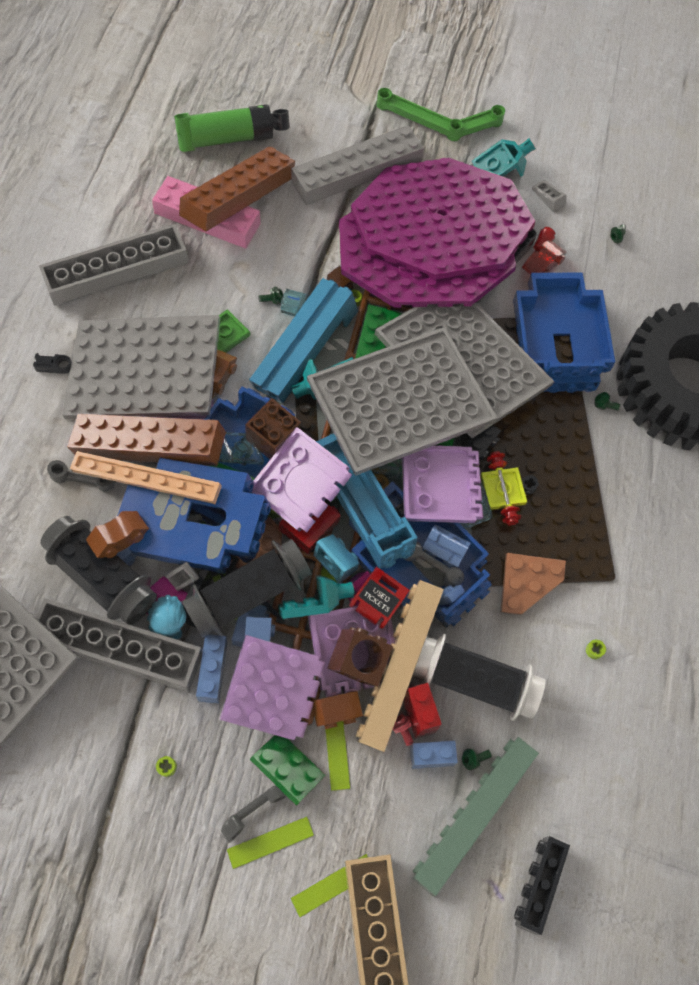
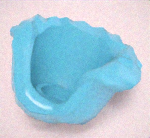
M166 595L165 597L158 598V601H155L148 610L147 621L150 622L148 627L151 632L178 640L182 635L180 628L186 621V612L183 604L176 596Z

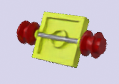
M499 451L492 452L487 457V461L492 463L489 465V469L494 471L482 472L480 475L488 510L504 508L500 512L501 515H505L502 522L507 523V525H515L521 519V515L516 514L519 511V507L516 506L526 505L527 503L518 467L503 469L507 465V462L502 460L505 458V454Z

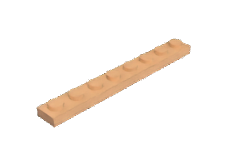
M78 451L70 467V470L76 473L216 504L222 487L219 482Z

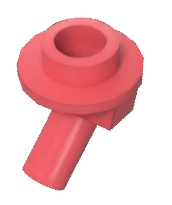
M398 715L393 731L395 734L401 732L406 746L414 743L408 730L412 726L409 716Z

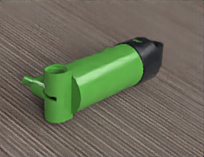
M268 104L193 115L181 113L174 116L179 150L183 152L195 151V148L272 139L273 129L284 131L290 128L289 111L287 109H277L271 113Z

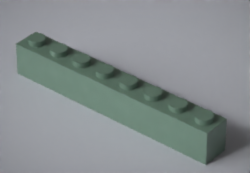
M517 737L514 741L510 739L503 748L506 752L502 757L497 756L490 765L493 767L492 771L489 774L485 772L480 778L478 790H472L465 799L468 802L463 809L459 807L453 815L455 821L451 826L447 824L439 834L442 837L438 844L433 842L426 852L429 855L424 863L420 860L413 869L415 875L412 879L432 896L438 894L539 754L520 737Z

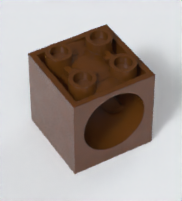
M271 398L245 424L246 440L271 460L294 429L298 427L301 430V421Z
M350 627L349 630L342 629L327 669L362 684L378 687L393 646L387 644V639L377 635L375 637L368 635L369 632L362 628ZM362 641L368 648L369 657L365 666L357 670L352 662V652L354 647Z

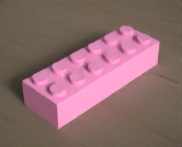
M167 176L152 199L155 214L245 249L247 248L261 224L260 210L247 206L205 232L179 216L180 197L197 187Z

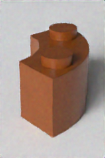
M217 350L212 399L223 393L230 375H233L237 369V364H235L237 357L221 350Z
M122 511L110 522L95 526L86 541L97 558H112L133 543L140 542L149 528L137 511Z

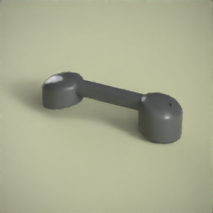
M59 460L52 461L47 466L50 478L56 483L71 480L97 485L101 491H109L116 484L115 481L69 473L67 465Z
M419 542L416 543L415 551H413L414 554L405 559L407 561H415L420 558L444 573L443 583L446 587L452 585V587L462 585L464 582V574L460 568H449L425 553Z
M274 785L236 814L230 816L221 828V832L227 842L231 843L244 829L245 826L241 821L268 800L270 803H275L287 796Z

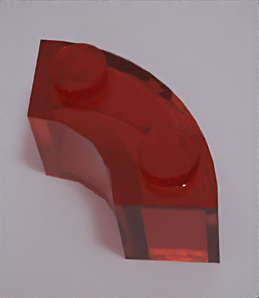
M548 240L542 244L543 248L539 252L534 251L521 268L530 275L531 273H550L552 268L560 265L565 260L566 256L564 255L567 251L554 241Z

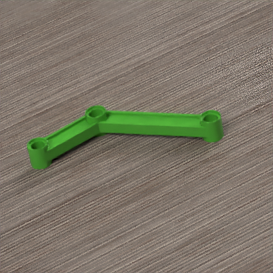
M388 88L379 89L377 95V107L380 110L392 111L446 135L451 141H458L463 136L489 127H500L505 115V108L503 106L494 105L490 110L460 120L450 119L397 96Z

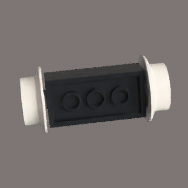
M443 634L437 640L426 636L412 676L423 679L424 684H430L431 682L510 711L511 721H514L519 715L530 719L534 718L543 696L545 679L533 675L532 665L528 664L523 671L449 643H444L446 634Z

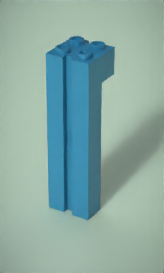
M322 278L249 379L252 386L283 404L292 392L291 386L297 384L302 378L308 360L312 359L314 361L341 321L345 327H348L357 314L358 308L353 292L347 287L343 288L340 286L338 288V284L333 280L328 281Z
M334 433L316 441L350 468L348 472L352 476L344 486L340 483L336 485L341 489L336 496L378 568H389L396 563V559L402 557L407 559L412 556L418 537L406 517L400 519L373 472L369 470L355 476Z

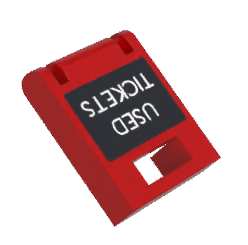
M376 566L348 606L352 608L356 601H358L360 604L355 611L374 625L382 618L384 621L381 622L379 628L383 630L410 590ZM380 579L383 580L385 583H387V584L390 585L392 588H394L395 590H397L396 593H394L393 591H391L390 589H388L386 586H384L383 584H381V583L379 582V580H380Z

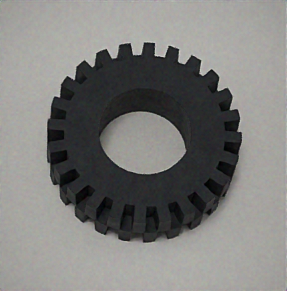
M690 302L685 310H683L680 303L672 304L668 312L663 307L657 310L652 318L648 316L630 340L618 365L621 366L616 375V380L621 381L617 389L619 396H628L623 404L626 412L638 408V412L633 419L635 424L640 426L648 420L652 425L647 434L654 438L660 430L666 432L663 443L672 446L679 437L682 438L683 450H691L697 443L699 444V394L685 388L676 380L670 370L669 360L687 358L699 362L698 302Z

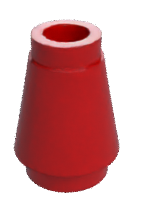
M550 227L541 229L533 249L541 253L555 239V231Z

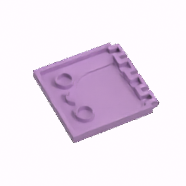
M296 427L255 478L252 493L266 496L272 510L299 532L302 529L308 532L316 522L311 518L313 514L317 518L320 517L328 506L324 502L325 499L331 502L341 490L336 485L340 483L344 486L352 474L348 472L350 468Z
M431 446L403 457L404 517H406L407 521L475 523L476 519H483L482 504H475L482 502L481 486L474 485L481 483L480 468L473 467L479 466V452L472 451V447Z
M358 606L308 616L314 655L319 656V661L325 662L322 677H318L320 681V690H325L326 697L341 695V687L344 694L361 690L360 682L327 669L342 629L349 630L350 627L362 628L369 632L368 635L374 637L377 635L387 639V644L391 645V643L395 642L391 618L382 630L379 626L384 620L380 618L376 625H374L355 611ZM362 641L354 647L352 652V662L357 670L365 666L369 657L368 648ZM362 684L364 690L374 687L371 685Z
M245 635L220 720L295 740L296 736L303 738L308 723L301 721V718L309 719L314 702L307 700L308 696L316 697L320 681L313 679L314 675L322 677L325 662L319 661V656Z

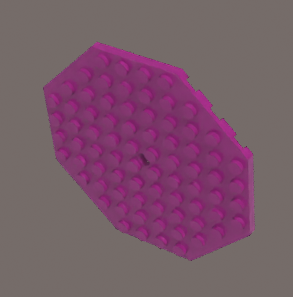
M451 158L426 160L387 167L351 204V212L368 254L383 256L385 261L396 265L398 263L406 266V269L418 274L420 272L429 275V278L434 280L503 269L507 260L514 255L519 244H522L528 232L535 226V219L511 179Z
M352 212L339 220L341 274L394 308H401V305L427 307V304H438V307H453V304L472 306L516 270V262L513 255L507 260L503 269L434 280L429 278V275L420 272L418 274L406 269V266L398 263L396 265L385 261L383 256L368 254Z

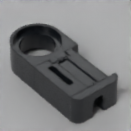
M36 353V362L34 361L33 366L36 372L66 374L70 372L72 361L67 355L40 356L39 353ZM62 361L69 362L66 367H59Z

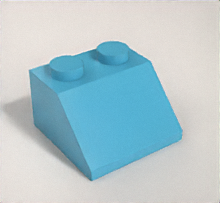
M332 534L317 541L313 555L332 577L341 584L358 569L360 563L357 556L345 548V543Z

